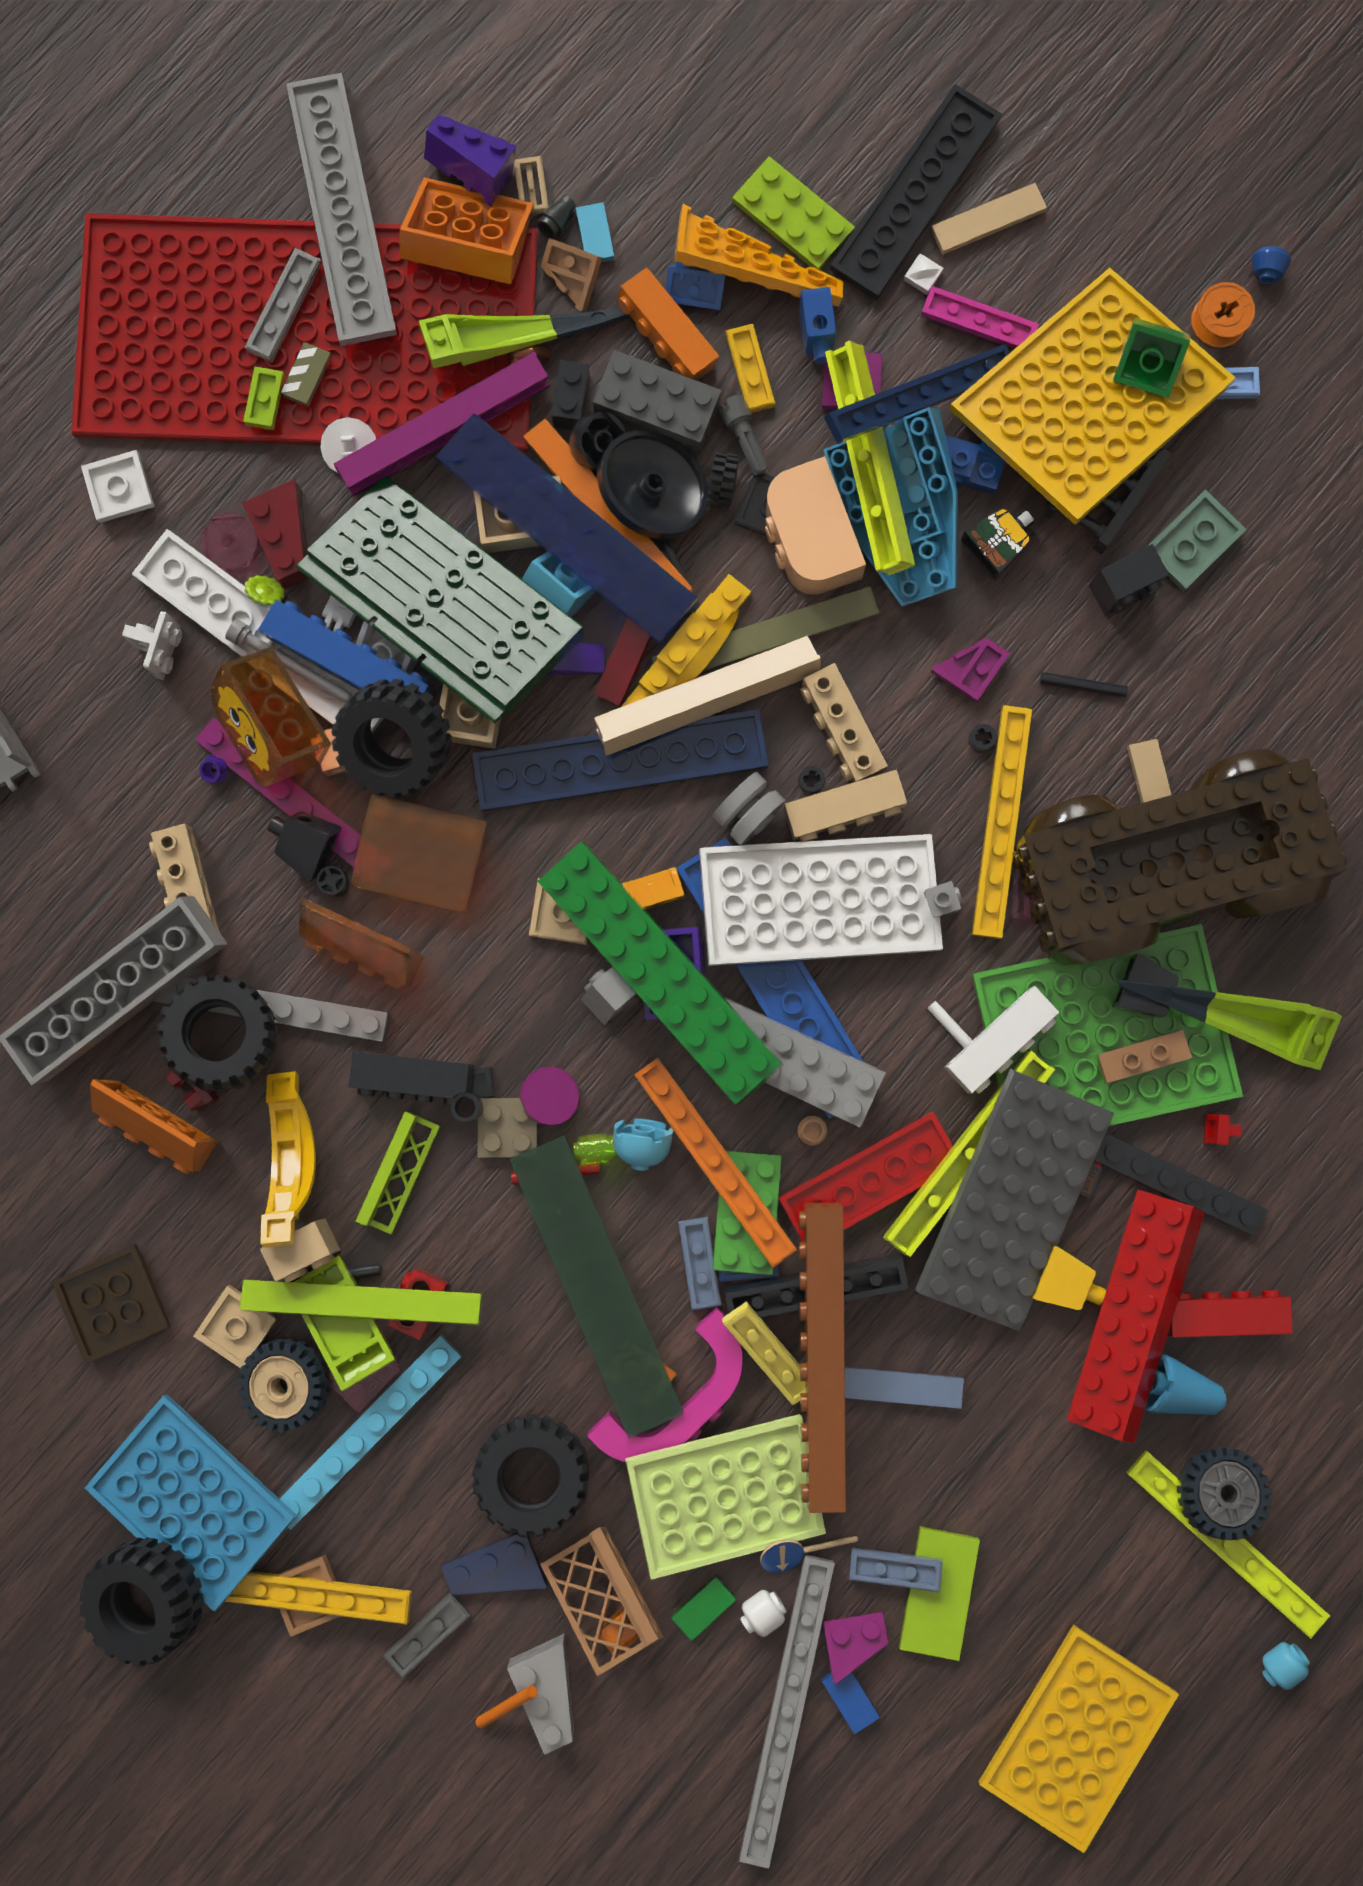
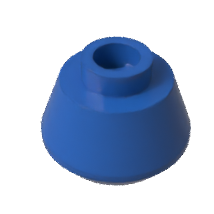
M1274 246L1258 249L1251 257L1254 276L1263 284H1273L1280 280L1291 264V257L1288 252Z

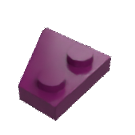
M984 638L970 648L956 653L948 660L936 664L930 672L977 703L1010 653L988 638Z
M883 1612L823 1622L833 1683L842 1680L888 1644Z

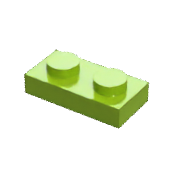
M254 367L243 420L246 426L274 430L285 379L283 371Z

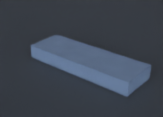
M708 1217L678 1221L692 1310L721 1306L716 1271L713 1270L714 1256Z
M853 1547L851 1551L849 1580L940 1592L943 1559Z

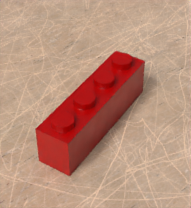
M1262 1290V1295L1251 1296L1250 1291H1232V1296L1221 1297V1292L1216 1291L1202 1292V1297H1191V1293L1181 1292L1168 1336L1201 1337L1293 1334L1291 1297L1280 1295V1290Z

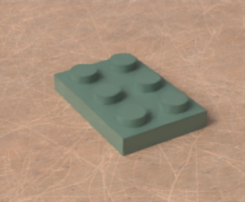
M1205 489L1150 544L1154 545L1169 573L1168 577L1184 592L1247 529Z

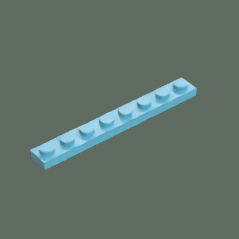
M442 1334L280 1498L297 1515L288 1526L290 1530L462 1357V1354Z

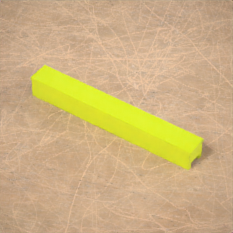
M852 341L845 342L846 346L835 351L828 350L825 352L838 409L875 395L864 346ZM883 427L847 440L846 444L876 571L893 575L914 567L915 562Z
M1026 1051L1013 1068V1070L1043 1083L1055 1071L1053 1067L1043 1062L1032 1051ZM1005 1080L883 1236L886 1241L905 1256H912L953 1203Z

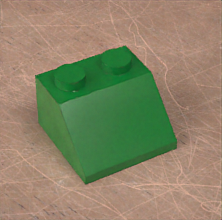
M1134 317L1113 381L1169 398L1190 343V334Z

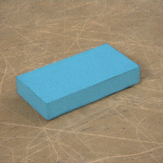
M604 202L576 207L584 251L603 257L602 262L615 260Z

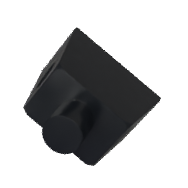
M297 812L288 817L286 821L278 816H274L267 828L269 832L279 837L274 850L275 854L310 882L317 878L321 869L328 866L342 829L337 824L305 812Z
M1137 953L1131 955L1122 980L1177 987L1179 977ZM1122 986L1119 987L1112 1008L1157 1018L1165 1017L1170 1008Z

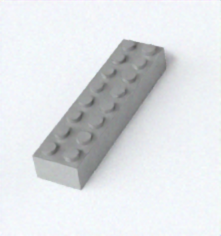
M194 896L179 897L1 1034L0 1042L31 1086L46 1083L228 944Z

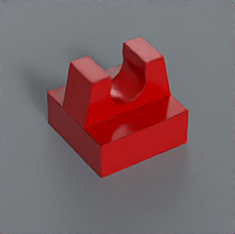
M1205 1115L1204 1143L1228 1145L1229 1136L1241 1137L1242 1125L1230 1124V1115Z

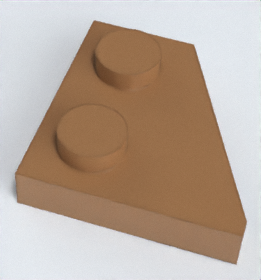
M549 238L541 268L549 277L556 281L559 289L571 298L579 311L587 312L603 257Z

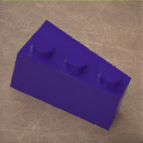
M438 114L426 129L424 159L450 178L455 175L464 182V188L470 192L473 189L484 196V202L491 206L513 175L517 146Z

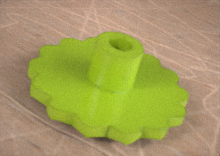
M256 575L249 577L248 581L245 582L244 591L248 594L247 597L253 599L256 604L272 606L275 600L281 602L284 599V589L274 578H269L266 575Z

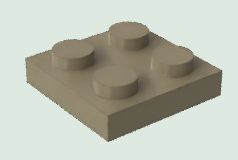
M480 1098L483 1103V1112L478 1118V1158L537 1157V1124L525 1114L520 1098Z

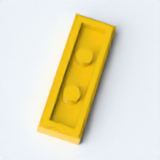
M749 324L726 330L725 335L741 393L750 412L754 413L775 407L773 393L754 325Z

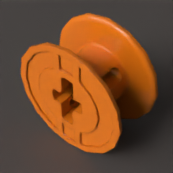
M1221 282L1212 285L1202 294L1200 301L1196 304L1191 314V326L1195 336L1202 343L1212 348H1226L1234 345L1250 327L1255 317V304L1251 295L1242 286L1231 282Z

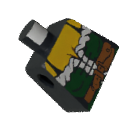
M1002 509L967 528L961 540L992 578L996 580L1025 549L1030 541L1025 531L1034 525L1035 522L1026 510H1023L1013 518L1006 509Z

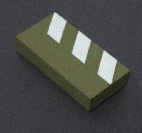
M304 342L281 391L282 396L309 407L330 363L331 353Z

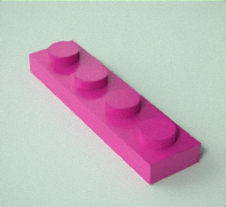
M934 286L930 288L921 313L922 317L1000 345L1006 344L1007 347L1012 349L1018 347L1032 335L1039 325L1033 321Z

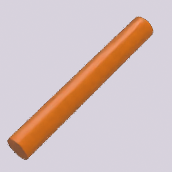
M530 1685L478 1716L475 1721L477 1727L482 1729L537 1696L536 1687Z

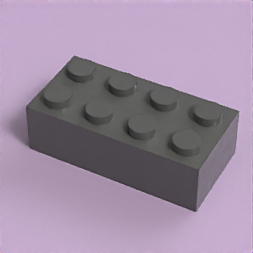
M613 350L594 397L593 408L594 413H611L621 421L622 425L635 430H648L664 434L679 442L686 449L700 454L718 411L717 407L721 403V390Z

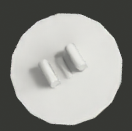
M349 417L337 419L326 428L322 435L320 448L323 459L332 470L337 472L333 463L375 441L376 435L369 425L359 419Z

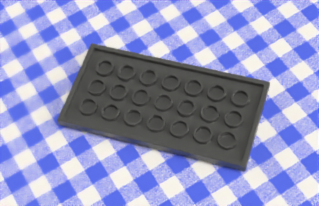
M1010 1069L915 1290L927 1297L1020 1331L1034 1300L1031 1298L1032 1294L1036 1291L1053 1246L1058 1245L1114 1113Z

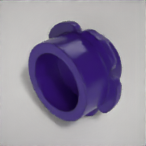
M210 755L199 766L200 776L204 781L211 784H217L218 781L223 782L227 777V765L222 758Z

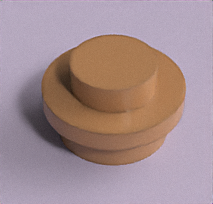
M817 1116L805 1117L798 1125V1136L807 1145H818L827 1135V1126Z

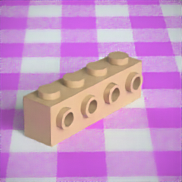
M833 663L803 678V688L800 689L803 699L807 704L812 703L816 711L813 714L814 720L820 730L825 729L829 737L826 742L833 756L838 754L842 765L839 767L845 780H851L854 783L884 772L888 765L836 664Z
M896 769L786 803L783 810L793 841L801 840V842L818 839L817 834L828 831L829 835L845 831V825L855 822L857 826L869 824L874 821V816L884 814L885 818L898 815L902 813L901 808L905 807L907 800Z
M184 823L152 832L153 841L149 845L154 859L157 858L160 869L157 870L159 883L162 887L165 886L166 889L165 907L179 897L194 896L219 931L192 827Z

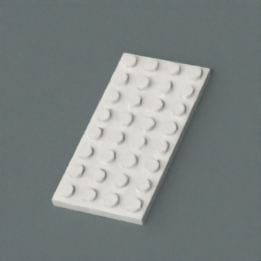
M932 834L705 847L699 849L708 966L943 950L940 916L932 917L924 895L926 889L937 886Z

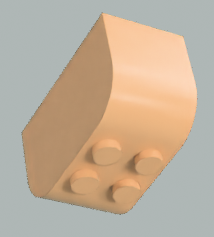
M826 457L815 459L778 474L771 482L767 493L765 518L767 526H765V532L769 542H775L777 551L775 558L779 569H785L789 581L796 589L810 595L823 594L862 580L866 563Z

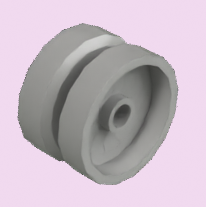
M758 772L753 773L742 782L712 815V819L721 828L728 827L739 819L732 828L730 835L738 845H744L754 835L760 833L773 820L775 814L786 802L776 790L770 791L760 800L758 799L767 786V781Z

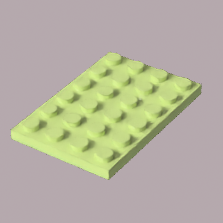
M800 1414L625 1458L651 1580L762 1551L771 1544L781 1540L800 1541L826 1534L822 1513H809L807 1503H802L801 1484H806V1472H801V1454H806V1442H801L800 1426L803 1423V1418Z

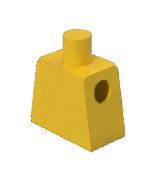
M1053 1246L1039 1284L1031 1298L1081 1310L1085 1300L1101 1305L1106 1289L1092 1283L1096 1275L1095 1270L1061 1248Z

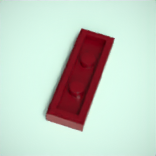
M630 614L628 615L594 695L616 705H623L656 630L655 625Z

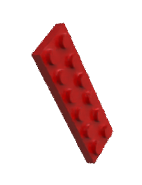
M932 1111L783 1194L778 1199L802 1242L804 1241V1230H799V1211H804V1203H841L843 1206V1230L922 1187L953 1145L935 1113Z

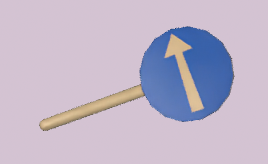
M852 1536L802 1547L799 1542L794 1540H781L771 1544L762 1552L760 1562L766 1571L773 1573L785 1572L797 1566L803 1559L804 1553L854 1543L858 1541V1537Z

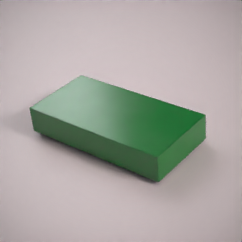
M715 1575L683 1604L671 1618L692 1641L735 1602L736 1597L719 1577Z

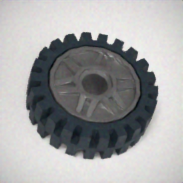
M1218 1447L1202 1450L1200 1454H1195L1190 1458L1191 1462L1185 1463L1183 1466L1185 1472L1180 1473L1178 1480L1182 1481L1181 1486H1177V1493H1181L1178 1503L1179 1506L1184 1507L1182 1513L1185 1518L1190 1519L1188 1523L1192 1527L1199 1529L1198 1531L1204 1535L1220 1540L1244 1539V1536L1254 1534V1529L1262 1527L1263 1523L1261 1520L1267 1519L1269 1515L1266 1512V1508H1271L1272 1501L1268 1500V1495H1272V1490L1270 1487H1267L1266 1483L1270 1482L1267 1475L1262 1474L1264 1469L1260 1464L1255 1463L1256 1459L1240 1450ZM1224 1486L1228 1490V1497L1225 1501H1223L1220 1495L1221 1489Z

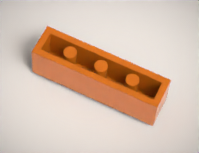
M647 267L620 286L617 296L619 307L625 314H629L633 318L639 332L651 340L657 354L669 362L673 372L698 381L715 368L719 359L717 352Z

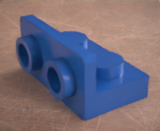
M676 261V265H669L665 290L678 304L721 310L726 275L713 274L709 270L692 268Z

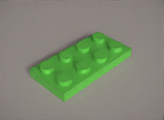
M726 1151L777 1221L781 1156ZM719 1194L713 1270L772 1275L773 1267Z

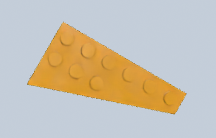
M685 204L682 205L674 261L681 262L689 267L703 268L713 274L731 276L742 282L763 285L770 290L784 291L799 298L801 297V290L830 287L832 305L839 307L843 298V281L813 266L805 269L794 262V257L785 254L782 258L770 252L771 246L737 229L727 228L725 230L714 223V218L705 215L702 219L690 213L691 207Z

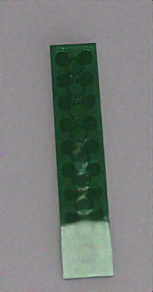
M559 1137L510 1159L628 1438L684 1414L681 1403L566 1137Z

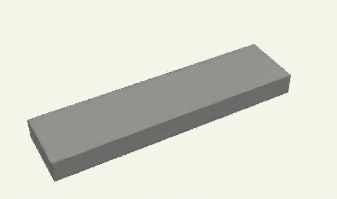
M297 248L294 249L244 347L247 352L268 362H273L322 266L321 259Z

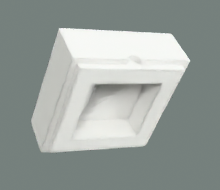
M919 254L904 276V281L928 295L931 286H934L944 268L924 255Z

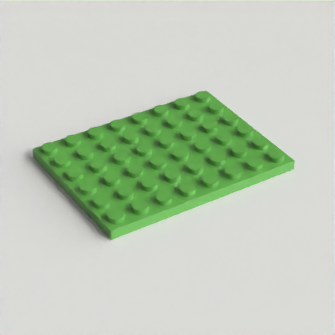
M1202 924L1159 933L1157 942L1151 946L1098 961L1062 965L1053 958H1043L971 974L984 1030L1033 986L1059 1011L1054 1017L1057 1022L1044 1034L1040 1030L1033 1036L1032 1039L1035 1043L1026 1051L1034 1052L1038 1058L1055 1069L1045 1084L1113 1112L1114 1115L1109 1126L1243 1097L1227 1032L1172 1008L1168 1009L1165 1017L1160 1018L1112 1008L1120 987L1116 981L1123 979L1131 955L1137 953L1179 977L1177 987L1218 992ZM1178 1030L1184 1031L1192 1058L1110 1083L1104 1082L1096 1055ZM1018 1050L1010 1058L1013 1063L1001 1074L998 1071L994 1073L997 1088H999L1006 1079L1010 1069L1013 1070L1026 1051L1021 1053Z

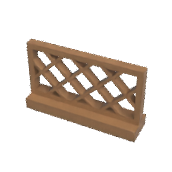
M606 1527L597 1528L590 1535L540 1564L597 1676L664 1638ZM588 1543L591 1544L595 1552L592 1565L577 1561L580 1548ZM574 1552L572 1560L565 1558ZM560 1560L571 1563L567 1580L557 1579L550 1566ZM598 1561H600L603 1569L597 1567ZM576 1565L591 1569L587 1587L571 1583ZM596 1571L606 1574L610 1580L607 1593L591 1589ZM559 1584L565 1585L564 1591H562ZM570 1587L585 1591L581 1609L570 1606L567 1600ZM613 1588L617 1596L611 1595ZM590 1593L605 1597L601 1615L586 1611ZM610 1599L621 1602L624 1607L621 1621L606 1617ZM574 1612L579 1613L578 1620H577V1618H576ZM584 1615L600 1619L595 1637L584 1634L581 1628ZM627 1616L629 1617L632 1624L626 1623ZM604 1621L620 1625L616 1643L600 1639ZM624 1628L635 1630L641 1643L633 1648L620 1645ZM588 1640L594 1641L592 1647L590 1646ZM598 1643L614 1647L611 1661L603 1666L600 1665L595 1655ZM619 1649L626 1651L617 1657Z

